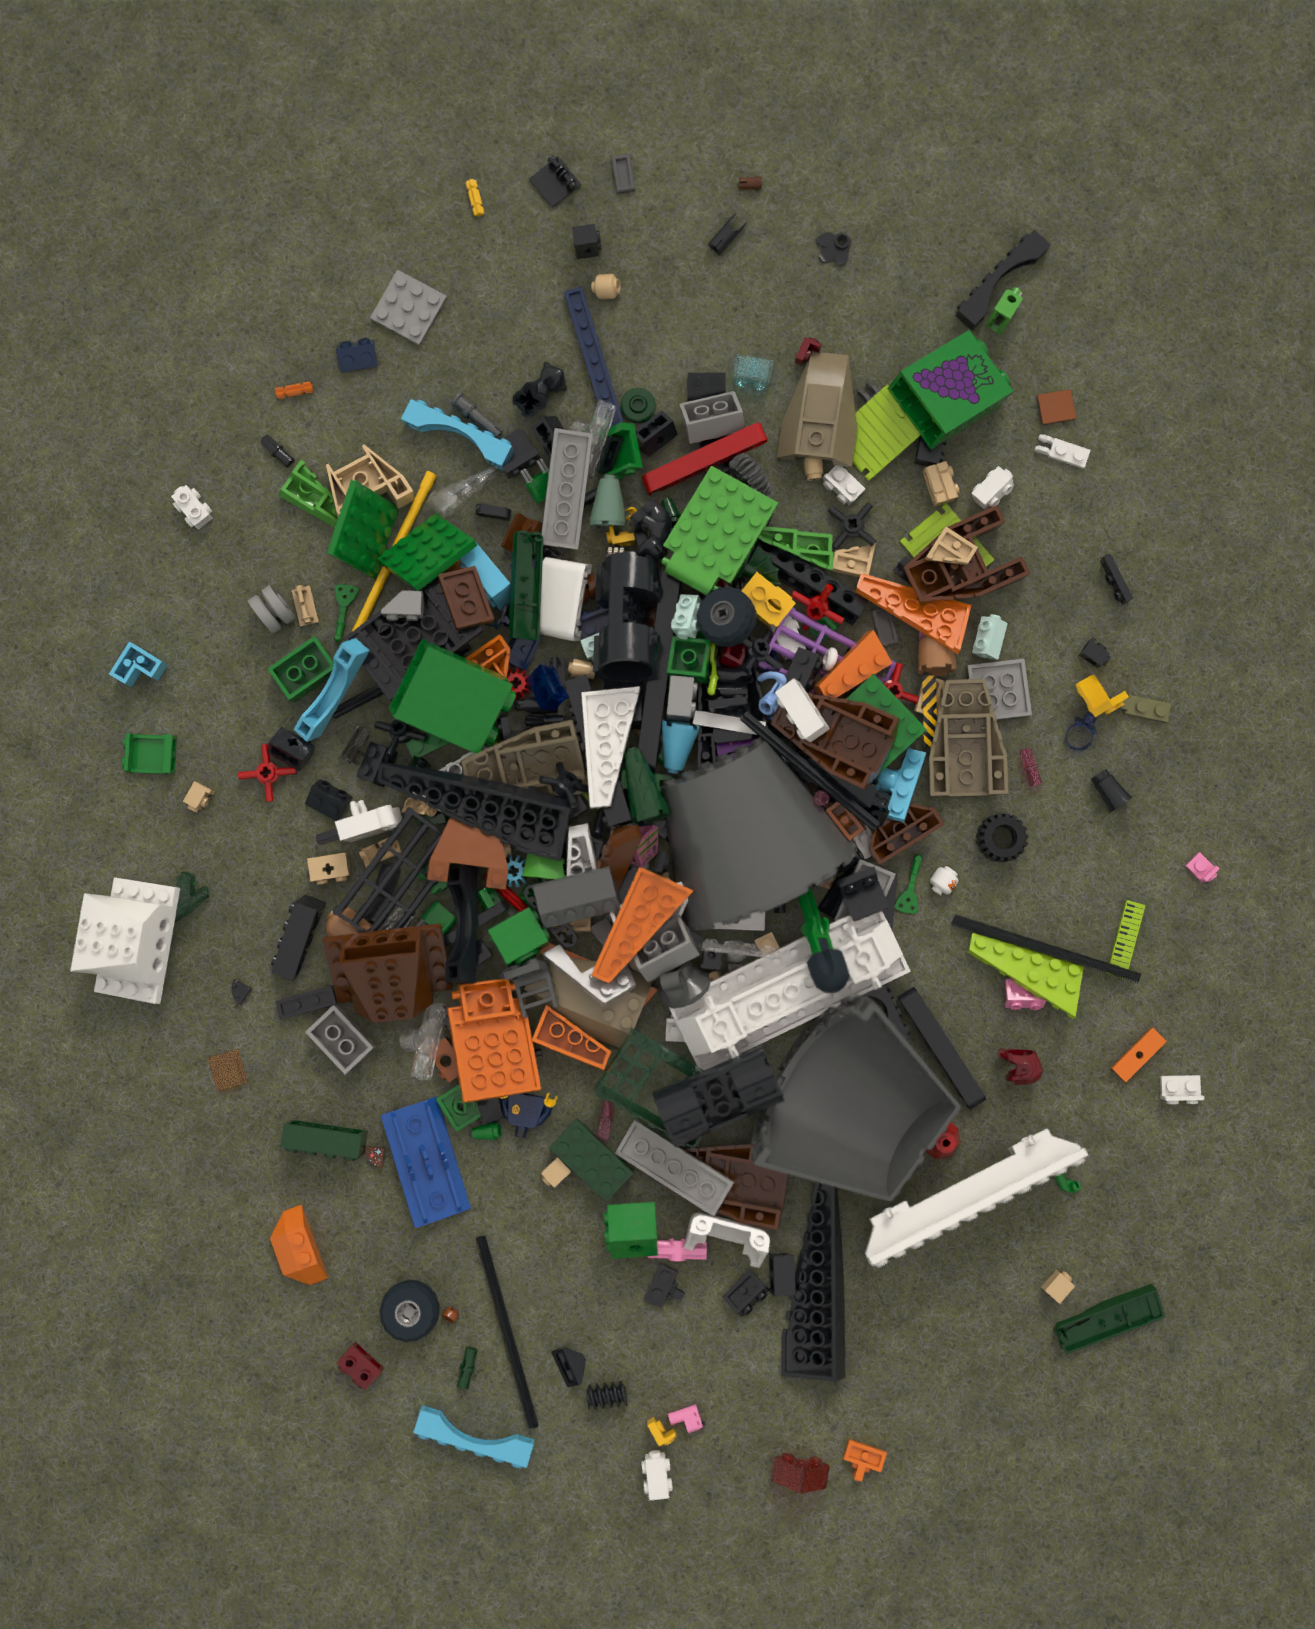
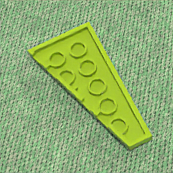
M976 933L971 934L967 953L986 965L993 966L1003 976L1007 975L1012 978L1016 984L1038 998L1045 999L1055 1009H1061L1071 1019L1076 1017L1083 965H1076L1074 962L1071 963L1072 961L1067 962L1065 959L1062 960L1058 957L1048 956V954H1041V952L1032 951Z

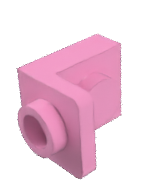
M1200 852L1185 865L1200 882L1212 881L1217 876L1216 872L1220 869L1218 866H1213Z

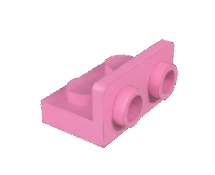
M1013 979L1005 980V1008H1011L1012 1010H1019L1021 1008L1039 1010L1044 1007L1045 999H1040L1016 984Z

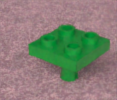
M460 1084L436 1099L456 1132L481 1117L476 1101L463 1103Z

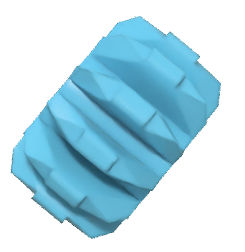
M510 855V862H507L508 887L513 886V881H515L516 887H520L518 880H521L524 884L526 883V880L522 878L524 872L523 865L526 863V859L519 863L520 856L517 855L514 861L512 855ZM513 866L519 869V873L515 877L513 874H509V870H512L511 867Z

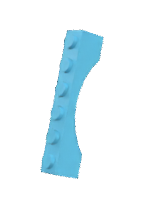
M410 400L401 417L405 425L419 432L445 430L460 434L471 440L480 449L488 464L504 471L503 466L510 462L515 452L511 442L503 438L501 440L494 438L495 435L488 431L477 430L478 427L471 423L466 425L454 415L449 417L439 408L434 407L432 409L422 400Z
M356 638L341 643L334 656L333 670L327 684L311 706L301 715L293 729L307 742L322 735L370 651Z
M424 1405L420 1410L413 1432L421 1439L431 1438L441 1445H454L460 1451H466L467 1449L480 1457L485 1455L493 1457L492 1459L496 1462H509L516 1468H527L535 1439L518 1434L498 1440L474 1438L455 1428L446 1419L442 1411Z

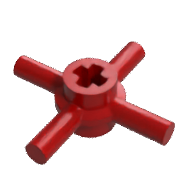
M826 584L821 595L810 599L795 590L793 591L791 597L806 605L807 615L812 620L827 617L840 625L844 620L843 617L829 610L827 598L833 589L832 585ZM803 624L802 628L805 631H808V629L810 628L806 624Z
M896 663L891 680H887L883 684L888 689L891 688L894 691L893 695L898 700L901 698L917 704L919 697L904 692L901 684L898 682L903 664Z
M268 744L261 745L263 763L255 771L238 772V779L257 778L259 782L265 785L266 802H273L272 784L277 781L279 776L297 774V770L293 767L278 768L274 763L270 762V754L267 753ZM267 768L271 771L268 777L263 775L264 772H267Z

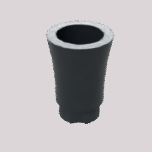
M1107 769L1091 779L1110 813L1132 798L1112 774L1110 775Z

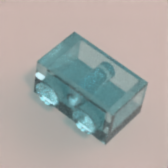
M736 355L732 382H736V385L745 387L747 384L754 385V388L764 390L765 387L769 388L774 361Z

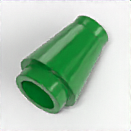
M495 1121L472 1128L473 1139L497 1140L502 1135L501 1125L499 1122L495 1123Z

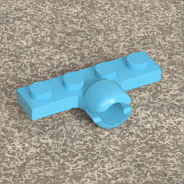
M908 748L900 770L886 768L877 776V780L881 784L880 789L892 794L888 805L890 812L887 818L905 822L926 758V752Z

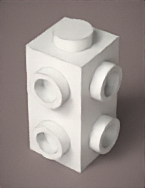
M998 466L995 470L988 473L986 479L981 484H977L971 493L973 500L984 510L998 505L1000 499L1012 491L1014 486L1013 475L1007 469L1003 470Z
M187 485L181 486L171 496L175 501L173 503L174 507L180 513L184 512L187 516L184 519L191 528L195 526L199 530L213 519L210 514L213 511L206 502L204 504L200 502L199 498L201 496L195 488L190 489Z
M659 1450L650 1451L649 1454H645V1461H642L643 1474L647 1473V1481H644L645 1494H649V1500L669 1498V1491H673L672 1480L667 1478V1471H670L669 1458L665 1459V1452H660Z

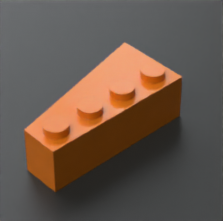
M874 630L866 632L837 662L834 668L828 671L815 684L814 690L817 695L837 698L868 679L872 674H876L892 664Z
M545 1006L532 1042L604 1071L611 1051L558 1014L551 1007Z

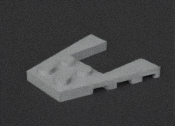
M608 918L591 926V932L604 947L612 929ZM560 944L543 953L545 960L548 959L553 963L557 970L569 976L573 983L580 985L584 992L603 1007L636 987L628 964L611 983H607L591 975L594 967L581 973Z

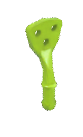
M714 643L711 646L710 664L712 671L709 676L708 694L711 696L715 694L719 679L715 661L718 645Z

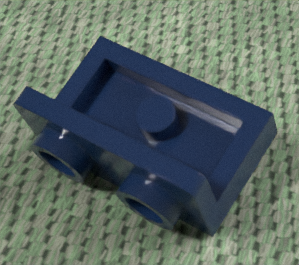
M362 338L357 343L343 341L336 347L340 372L378 366L374 340Z

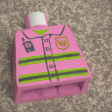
M655 825L638 827L642 839L631 864L638 866V869L639 867L648 869L649 861L658 853V826Z

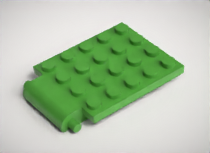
M711 466L663 545L674 552L671 559L664 557L661 564L666 566L665 573L705 595L714 589L720 588L716 585L719 579L731 584L776 510L778 502Z

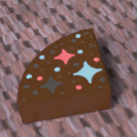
M365 1146L368 1160L374 1166L383 1168L385 1148Z

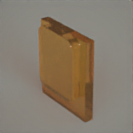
M238 1049L208 1058L217 1091L247 1083Z

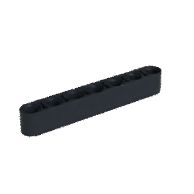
M915 987L897 997L898 1000L902 1002L908 1016H911L915 1022L914 1025L919 1033H922L924 1036V1040L930 1050L932 1049L939 1064L946 1070L945 1073L950 1081L957 1087L956 1090L961 1098L966 1101V1106L971 1110L987 1100Z

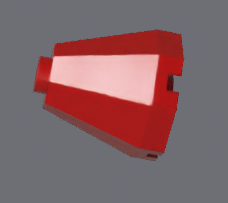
M950 1122L947 1130L936 1140L935 1146L931 1150L927 1149L925 1152L936 1160L952 1157L961 1144L958 1127Z

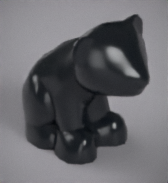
M544 362L540 379L526 382L520 390L516 391L512 402L513 405H517L522 411L521 415L525 417L535 415L538 410L547 406L550 392L567 390L563 370L548 362Z
M654 499L633 513L630 517L632 521L629 526L634 530L642 529L648 534V537L637 548V555L645 557L646 554L650 555L660 563V559L665 551L663 545L670 535L672 520L669 512Z

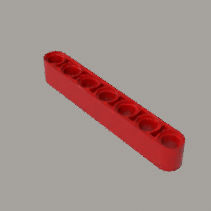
M758 422L644 474L641 479L650 496L653 492L658 490L661 492L709 470L711 466L716 467L727 462L740 453L753 450L765 444L768 439L761 423Z

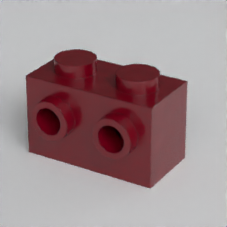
M356 1341L337 1362L339 1370L343 1374H348L352 1377L353 1383L364 1390L369 1387L384 1369Z

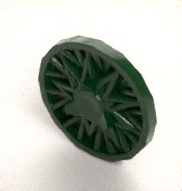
M644 388L630 389L621 399L622 414L631 422H645L655 412L656 403L654 396Z

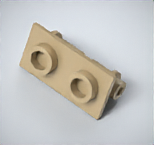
M296 586V589L291 591L300 627L318 623L319 620L311 587Z
M409 797L405 801L401 812L405 813L407 808L410 807L419 815L426 814L432 817L437 813V809L427 806V803L419 799L415 800Z
M388 838L378 842L380 848L382 847L381 844L385 843ZM396 840L391 848L401 853L399 842ZM375 844L362 848V851L359 852L364 860L365 867L368 866L380 849L376 848ZM388 850L381 861L395 855Z

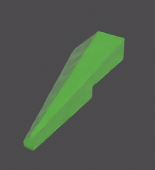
M300 460L280 489L278 496L335 528L338 516L333 495L326 487L324 488L317 480V476L311 473L305 466V462Z
M765 526L758 538L827 570H833V534L798 531V529Z
M527 854L523 877L548 880L567 877L564 875L563 870L564 858L558 861Z

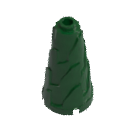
M637 747L625 750L627 790L633 825H640L639 821L642 820L646 824L667 817L666 814H671L670 809L641 750H637Z

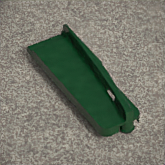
M520 530L513 534L509 619L510 638L539 641L544 539L538 531L530 533ZM532 554H535L536 568L532 566Z
M1152 1284L1101 1301L1099 1304L1076 1316L1058 1322L1053 1329L1062 1350L1066 1354H1070L1163 1319L1165 1315L1157 1289ZM1086 1318H1089V1319L1085 1320L1084 1322H1082V1323H1080V1324H1078V1325H1075L1076 1322L1081 1321V1320H1084V1319H1086Z

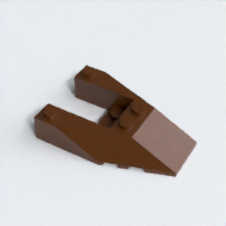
M996 505L948 526V528L975 545L974 539L1000 528L1005 523V520ZM939 535L903 568L919 602L980 597L1014 584L1030 574L1023 557L988 571L978 549L967 565L926 560L925 557Z

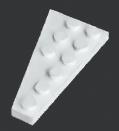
M640 686L582 692L591 809L611 807Z

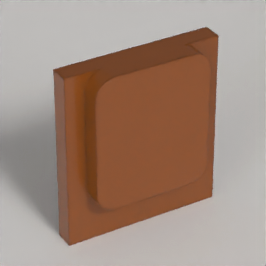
M1071 389L1037 395L1042 425L1076 419Z

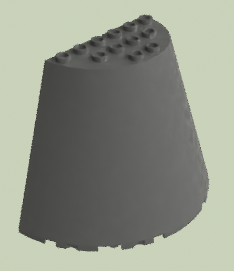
M761 737L752 740V744L749 746L741 745L735 748L734 753L730 755L725 753L716 757L717 761L714 763L708 761L699 765L700 769L696 771L688 770L682 773L681 778L676 780L674 778L668 779L661 786V793L671 813L670 815L666 814L665 820L675 883L682 881L684 887L693 890L681 915L689 930L691 928L693 931L713 929L715 927L714 923L722 922L723 925H729L739 920L750 918V914L759 911L763 913L809 891L808 888L811 885L816 884L818 886L826 879L831 878L838 871L836 867L840 864L847 866L857 854L856 851L858 849L853 840L849 841L826 812L827 809L789 767L781 755Z
M854 995V997L849 996L840 1001L841 1005L836 1008L829 1007L821 1016H818L813 1021L816 1025L811 1030L809 1028L804 1030L778 1068L782 1072L779 1073L777 1082L785 1101L763 1110L761 1117H756L753 1127L754 1134L751 1143L755 1145V1149H751L754 1164L760 1167L891 1202L894 1197L899 1195L905 1182L910 1180L916 1167L923 1162V1153L935 1146L936 1140L947 1130L948 1124L958 1115L961 1106L881 1009L868 997Z

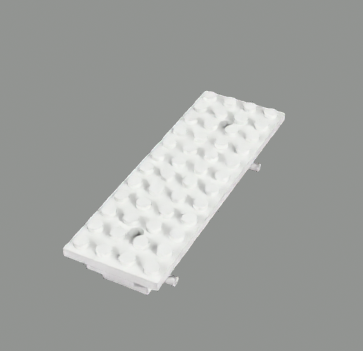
M878 912L856 922L852 920L849 914L830 923L829 936L833 948L842 951L849 970V979L846 986L838 992L830 994L816 988L807 965L812 952L807 937L803 936L710 981L708 991L695 1003L683 1008L669 1007L699 1071L702 1072L730 1058H735V1056L737 1057L739 1054L822 1015L829 1007H838L841 1005L840 1001L846 997L861 996L911 972L883 912Z
M1045 1129L1034 1135L1024 1137L1021 1142L1009 1147L1008 1150L1011 1156L909 1207L906 1201H903L892 1208H885L882 1213L869 1219L873 1226L865 1250L869 1264L880 1267L888 1262L887 1258L891 1256L897 1258L905 1254L906 1248L915 1249L924 1244V1239L932 1240L942 1235L941 1230L950 1231L960 1226L959 1221L974 1219L978 1216L976 1212H987L996 1207L994 1203L1007 1202L1014 1198V1194H1022L1032 1189V1185L1048 1181L1049 1176L1059 1175L1067 1171V1167L1077 1166L1085 1162L1084 1157L1088 1156L1085 1148H1080L1078 1144L1051 1136L1049 1130Z

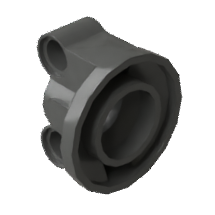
M689 960L660 976L661 984L658 989V997L666 1007L683 1008L701 999L708 991L710 986L709 975L703 968L694 966L692 961Z

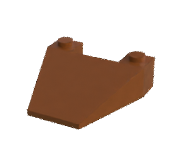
M450 817L429 859L426 879L447 882L449 863L487 867L485 887L506 890L508 867L503 843L500 841L501 839L491 834L488 836L482 830L476 827L472 828Z

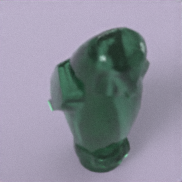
M184 871L176 877L177 883L174 886L180 888L174 924L183 917L188 916L210 896L208 894L210 890L207 886L195 890L197 885L196 876Z

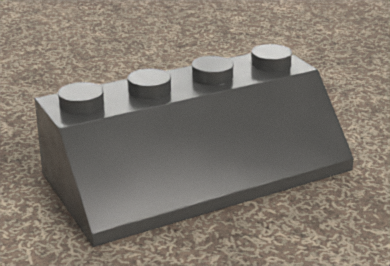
M609 866L533 885L539 915L544 928L621 909L619 894Z

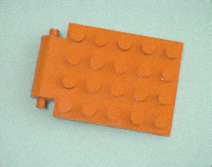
M505 978L459 984L458 991L451 992L452 999H459L460 1004L459 1007L447 1008L463 1103L541 1090L528 1017L523 1018L518 998H512L511 991L516 990L515 984L510 983Z

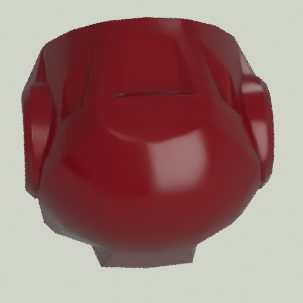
M1004 1048L998 1050L1000 1058L1016 1065L1015 1069L1008 1071V1074H1006V1081L1014 1082L1015 1085H1027L1036 1083L1041 1078L1043 1067L1036 1051Z

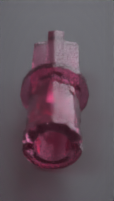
M1031 748L1022 749L1020 754L1030 786L1043 783L1037 768L1039 765L1035 762Z
M824 790L817 791L813 797L816 800L814 804L816 806L818 804L820 806L826 805L831 796Z
M603 1100L601 1117H599V1139H609L611 1122H614L612 1116L615 1102Z

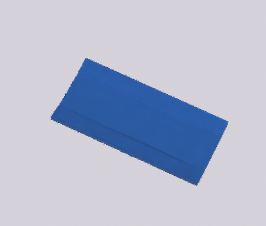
M437 1096L380 1115L415 1228L471 1209L442 1112L436 1100Z

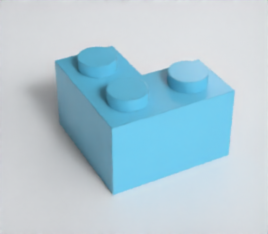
M129 642L109 675L132 687L141 672L158 681L168 664Z

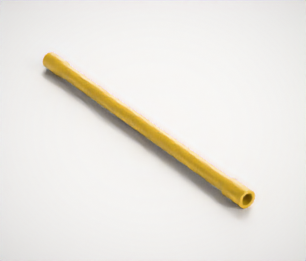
M426 471L416 497L392 546L409 534L421 506L437 477L436 474ZM384 566L381 568L352 631L368 620L390 574V571Z

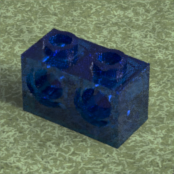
M540 664L527 677L530 689L533 691L540 709L555 711L568 697L554 666Z

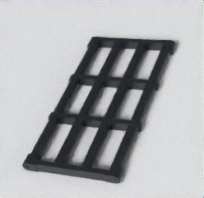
M408 807L399 824L385 843L381 844L382 847L363 873L358 875L359 878L341 903L336 905L332 913L363 933L378 931L394 907L398 905L406 912L393 929L404 928L409 919L416 914L415 911L433 886L439 882L428 880L409 908L399 902L419 873L427 878V873L422 869L429 861L442 831L417 814L413 808ZM414 816L422 822V825L400 854L391 846ZM428 828H431L438 835L415 865L407 857ZM389 850L398 858L379 884L375 885L368 878ZM403 862H405L413 870L392 897L384 889ZM366 882L374 890L354 918L350 920L342 913ZM383 894L390 901L370 929L366 931L358 924L379 895Z

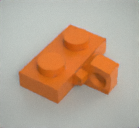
M848 1439L843 1459L852 1462V1467L855 1468L853 1477L855 1480L862 1482L864 1473H869L870 1469L878 1472L882 1471L887 1452Z

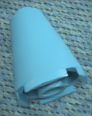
M662 720L664 768L668 769L667 772L679 774V770L682 771L698 735L699 725L689 726L690 723L668 720L667 724V721Z

